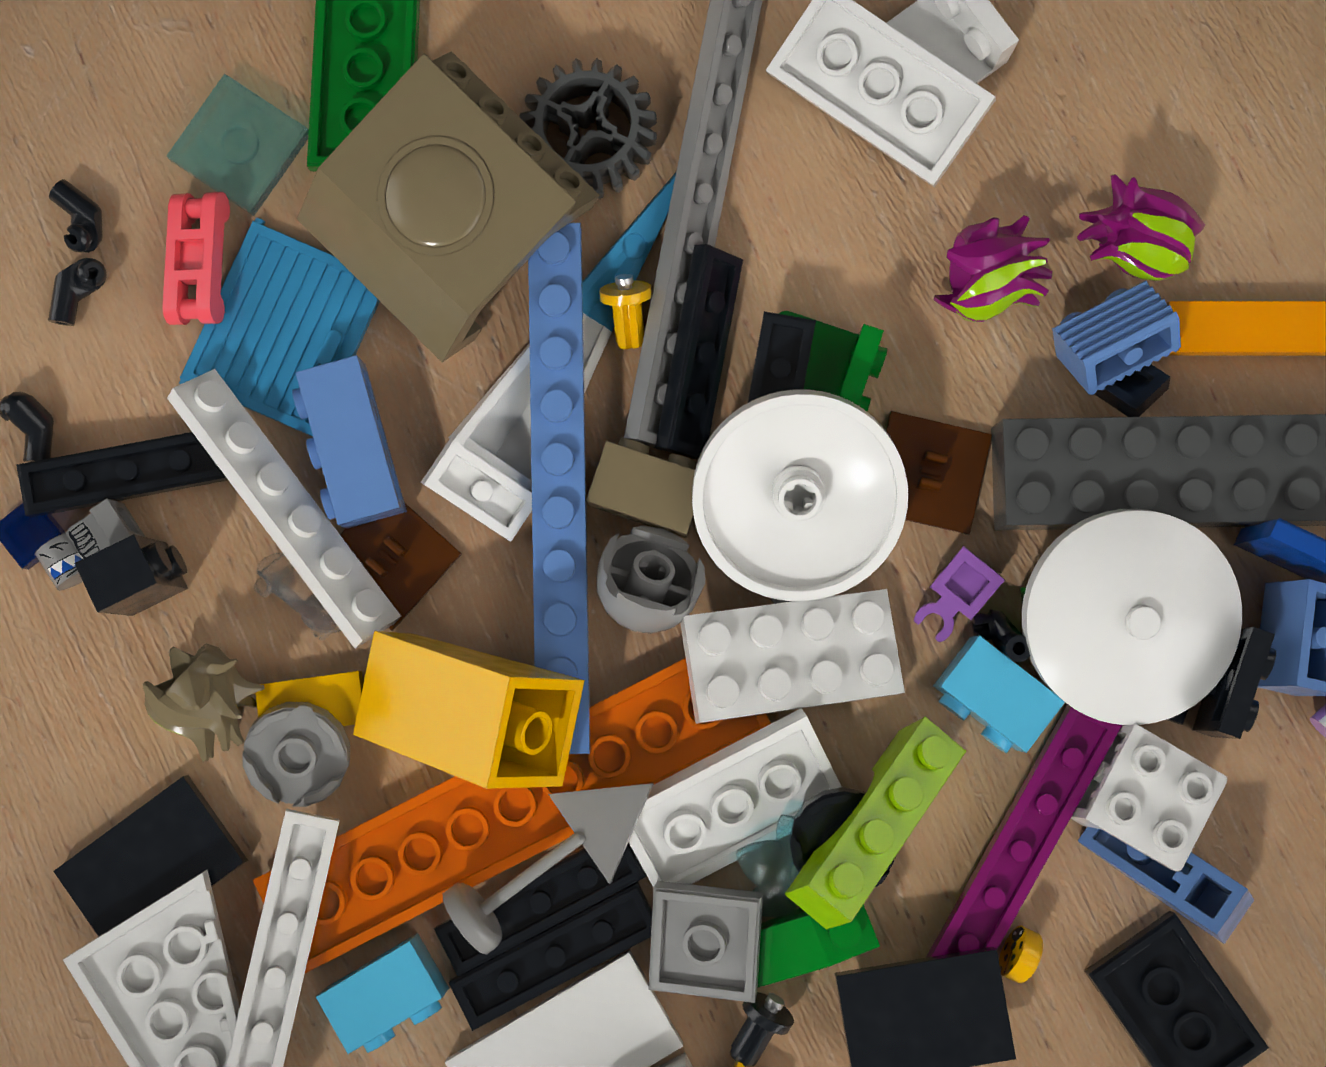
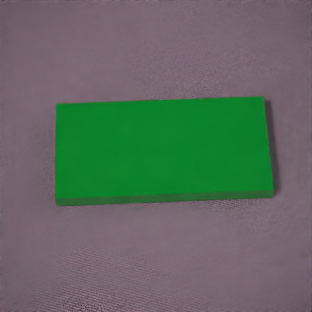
M316 0L307 167L310 171L317 172L318 167L417 61L420 0Z

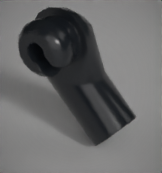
M62 179L52 187L49 199L71 215V224L67 227V231L70 234L64 235V241L67 247L74 252L89 253L94 251L102 241L101 208L67 180Z
M83 258L56 275L48 318L49 322L65 326L75 325L78 302L98 290L106 280V269L100 261L93 258Z
M13 392L3 397L0 401L1 417L5 421L10 420L25 434L23 461L33 462L51 458L54 425L52 415L32 395L27 393Z
M990 609L988 614L978 613L973 617L972 629L974 636H981L986 641L992 639L994 646L1000 652L1016 662L1025 661L1030 657L1026 637L1019 632L1002 611Z

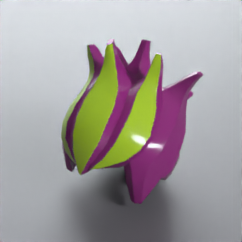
M1116 174L1111 175L1113 205L1101 210L1079 214L1081 220L1093 223V225L1079 233L1077 239L1080 242L1089 239L1100 242V247L1090 255L1091 261L1099 259L1112 260L1124 273L1143 280L1158 281L1168 279L1189 269V263H1191L1194 253L1195 237L1205 227L1204 222L1195 210L1178 195L1165 190L1139 187L1135 177H1132L1126 186Z
M1023 215L1014 224L999 227L1000 219L993 217L985 222L967 226L959 232L955 238L953 248L947 251L946 257L950 260L949 277L953 294L935 295L933 300L944 308L960 315L964 320L971 322H984L1002 313L1012 304L1022 303L1028 306L1039 307L1040 302L1033 294L1046 296L1049 290L1033 279H1051L1052 271L1042 266L1048 262L1046 257L1027 255L1040 247L1046 246L1050 240L1049 238L1021 236L1029 222V217Z

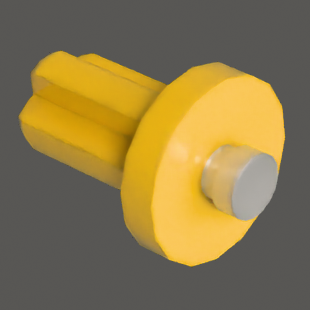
M631 274L617 275L615 282L600 288V302L612 306L615 338L619 348H639L642 346L644 338L641 303L651 298V284L633 280V275Z

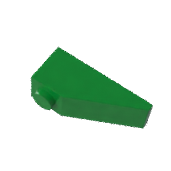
M864 904L852 922L830 929H825L801 908L761 923L758 988L833 966L880 947Z

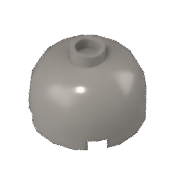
M648 526L633 527L629 535H623L618 538V534L610 538L605 547L597 569L598 596L606 613L625 628L634 632L648 634L669 630L682 622L683 618L692 612L705 585V568L701 559L699 558L696 564L694 558L687 552L690 545L681 537L671 532Z

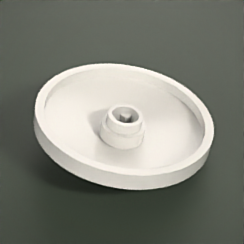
M780 391L762 396L743 405L729 415L710 436L700 454L694 472L692 485L693 515L697 532L707 553L715 564L736 583L752 592L777 600H819L842 593L856 586L877 570L889 556L899 539L906 519L908 508L907 477L901 457L891 437L883 426L863 408L840 396L823 391Z
M1145 509L1106 511L1086 518L1067 529L1053 541L1038 560L1027 583L1022 606L1023 636L1026 637L1030 660L1048 688L1075 710L1099 721L1119 725L1156 723L1181 714L1196 705L1213 690L1226 673L1237 650L1242 627V602L1238 583L1230 564L1217 545L1191 524L1171 515Z

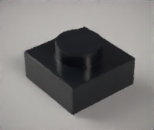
M1152 364L1149 367L1143 366L1140 371L1135 370L1131 376L1125 375L1122 381L1116 380L1112 386L1107 385L1104 390H1097L1095 395L1127 417H1140L1169 389L1170 376Z

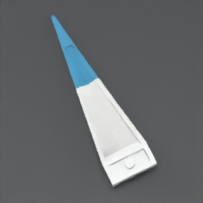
M676 173L582 281L584 393L614 328L612 306L600 302L599 290L604 285L615 282L617 275L631 274L633 275V280L637 279L668 215ZM529 344L448 437L449 441L420 482L510 542L532 511Z

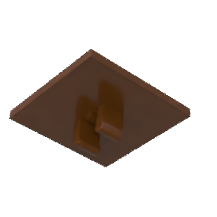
M891 411L886 432L891 437L901 457L907 477L908 508L905 520L970 535L992 434Z
M406 503L407 512L348 529L345 528L340 534L401 615L389 627L391 631L401 623L462 555L460 551Z

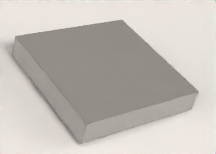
M657 881L653 889L648 990L755 1003L758 988L763 893Z

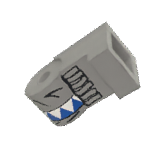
M108 498L89 510L91 514L69 527L67 532L46 542L36 551V557L57 590H65L83 582L74 563L133 534L145 537L124 503Z

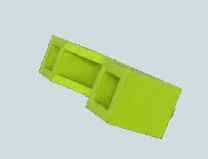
M926 716L899 730L872 768V771H874L872 783L860 803L841 827L813 852L785 892V895L825 929L852 922L966 753V750Z

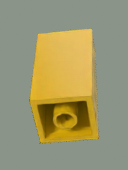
M374 631L353 735L486 789L563 786L585 680L417 634Z

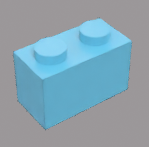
M972 636L967 640L933 685V687L944 694L939 700L941 705L963 721L968 715L975 718L985 726L981 735L1006 754L1011 747L1016 751L1027 753L1065 703L1054 692L981 636Z
M416 933L327 986L316 996V999L347 1054L361 1046H364L367 1053L395 1037L396 1035L392 1028L406 1019L410 1018L412 1023L416 1025L438 1012L442 1008L438 1000L443 998L449 986L421 937Z

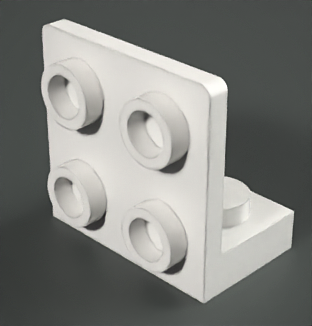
M917 0L887 22V24L976 84L1006 64L1019 41L1018 37L989 0Z
M1137 724L1122 725L1071 819L1083 826L1101 829L1170 870L1179 872L1183 869L1227 783V777Z

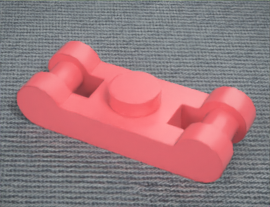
M206 192L202 198H194L189 193L173 194L169 199L162 305L164 319L169 325H187L191 319H198L202 324H220L223 321L225 306L221 297L224 223L228 221L230 216V204L224 192ZM196 219H200V229H192V224L195 223ZM188 285H197L196 299H189Z

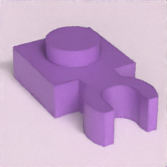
M963 545L930 585L941 597L936 602H928L922 605L915 614L914 622L919 625L931 613L940 615L943 618L944 626L938 631L935 639L938 642H942L951 635L954 628V616L957 612L960 611L972 620L1005 581V578Z

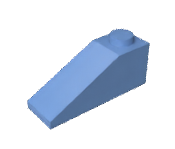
M1087 827L1078 839V842L1223 944L1226 943L1254 902V898L1246 887L1192 852L1183 869L1177 872L1170 870L1101 829Z

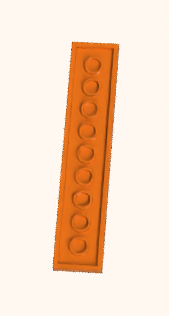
M686 658L590 707L591 752L590 754H569L563 786L486 789L454 776L337 836L305 973L443 903V893L453 885L464 883L474 887L574 834V831L548 794L650 783L654 785L771 724L767 714L696 724ZM271 871L253 879L263 903Z

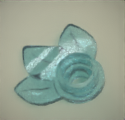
M780 816L776 828V840L754 842L738 849L736 852L737 860L744 874L757 885L753 892L763 893L762 916L765 917L788 915L798 907L797 904L785 895V892L799 874L793 864L789 843L792 822L795 816Z

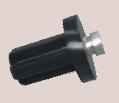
M757 992L755 1003L743 1002V1010L748 1018L731 1045L730 1056L735 1061L741 1062L745 1067L755 1066L774 1034L784 1035L789 1032L794 1023V1018L784 1006L785 1002L781 997L774 993L766 995Z

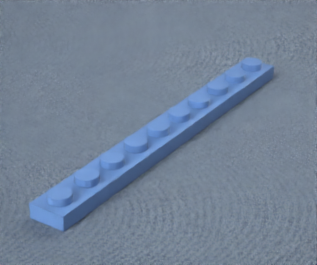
M569 223L551 235L528 259L534 666L585 680L569 754H590L581 223Z

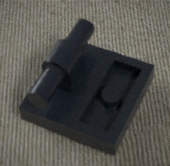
M1256 627L1241 629L1239 643L1233 660L1222 679L1202 699L1192 729L1193 731L1215 738L1241 739L1243 731L1249 732L1259 711V701L1254 700L1260 679L1266 680L1276 660V650L1271 648L1275 634ZM1188 710L1166 720L1183 725Z

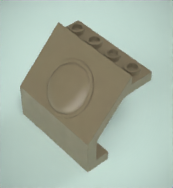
M452 51L433 61L424 53L318 167L297 220L441 362H444L476 339L482 327L475 322V319L491 298L551 235L592 209L600 195Z

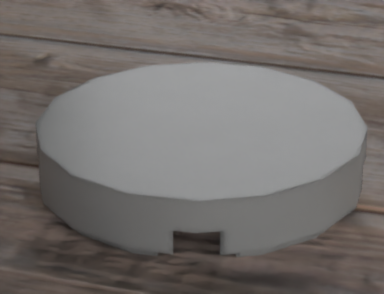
M285 702L269 708L252 724L244 743V751L242 753L243 768L251 785L266 799L278 804L280 801L293 804V807H307L325 800L340 786L350 764V741L343 725L328 710L309 702Z

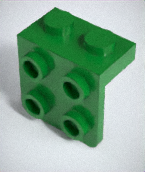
M782 311L779 313L788 316L811 319L790 311ZM816 320L804 390L823 391L834 394L868 411L871 398L864 396L863 392L868 377L871 376L878 379L888 349L879 346L884 330L863 324L860 332L856 334Z

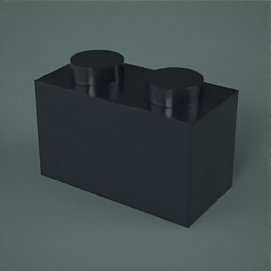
M135 534L74 563L98 613L133 616L188 589L182 576L187 573V567L177 548L173 545L168 547L166 542Z

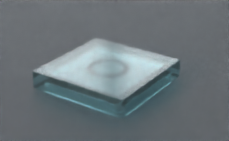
M224 73L166 157L216 192H224L228 200L252 216H255L307 142L309 129Z

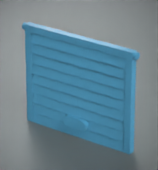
M256 217L251 223L221 288V297L225 306L223 321L220 324H204L180 376L179 384L215 369L243 407L313 437L308 418H300L294 403L292 390L299 388L295 372L355 356L380 301L335 256L264 226V220Z

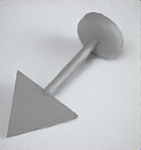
M653 783L548 794L574 831V834L486 900L474 888L464 883H457L443 893L444 905L463 937L480 953L487 955L501 943L502 931L493 911L580 845L584 846L607 882L611 884Z

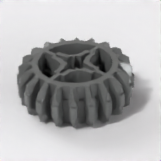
M576 58L572 62L573 73L566 75L563 68L556 65L553 68L555 82L551 83L547 79L539 77L536 84L541 95L527 94L525 104L531 111L520 113L519 117L536 134L542 137L549 146L550 144L547 141L549 122L551 121L559 125L560 132L569 137L566 144L568 152L565 158H561L600 195L598 199L604 197V184L610 183L613 190L620 193L623 190L621 175L624 174L629 179L636 181L640 177V171L635 163H650L651 152L646 147L656 145L657 133L649 129L657 124L656 112L646 110L651 104L649 93H636L639 88V81L635 76H631L621 82L622 68L616 64L605 74L603 73L602 61L598 58L593 61L591 70L583 71L581 61ZM580 96H590L586 102L579 105L566 103ZM611 101L622 109L630 122L631 128L628 138L619 134L618 127L607 121L609 116L608 107ZM596 120L597 131L589 130L585 136L582 135L580 137L579 127L587 129ZM596 153L612 156L599 163L585 164L587 159Z

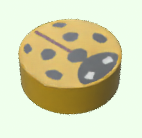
M1022 925L1017 926L1010 933L999 957L1002 976L1020 984L1027 981L1034 974L1043 952V940L1039 933Z

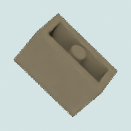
M621 437L618 445L606 441L586 499L588 506L650 527L661 528L675 535L687 538L694 517L692 485L697 462L676 454H670L668 461L648 455L649 446L628 438Z

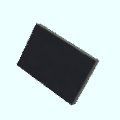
M186 775L53 872L96 934L101 936L208 869L211 887H213L247 862L248 859L189 775Z
M1172 911L1161 916L1084 971L1150 1067H1243L1269 1048L1180 919Z
M994 947L834 973L850 1067H973L1016 1059L998 953Z

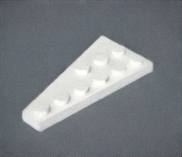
M207 869L63 959L129 1067H226L240 1006Z

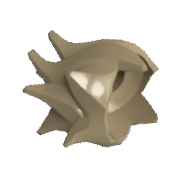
M204 644L197 651L196 655L193 656L173 646L169 650L173 679L155 686L149 681H145L143 683L145 707L148 715L156 724L170 732L191 739L196 745L202 761H208L209 757H214L215 734L218 737L222 751H229L230 740L237 746L245 742L237 719H242L238 707L257 708L256 699L251 695L265 688L264 685L251 683L242 678L234 666L238 660L229 659L219 647Z

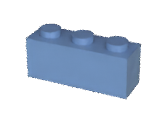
M355 355L295 372L299 388L293 389L292 395L300 418H308L313 438L306 439V445L313 467L315 469L322 468L327 488L320 490V496L328 519L336 518L337 525L348 529L407 512L366 364Z

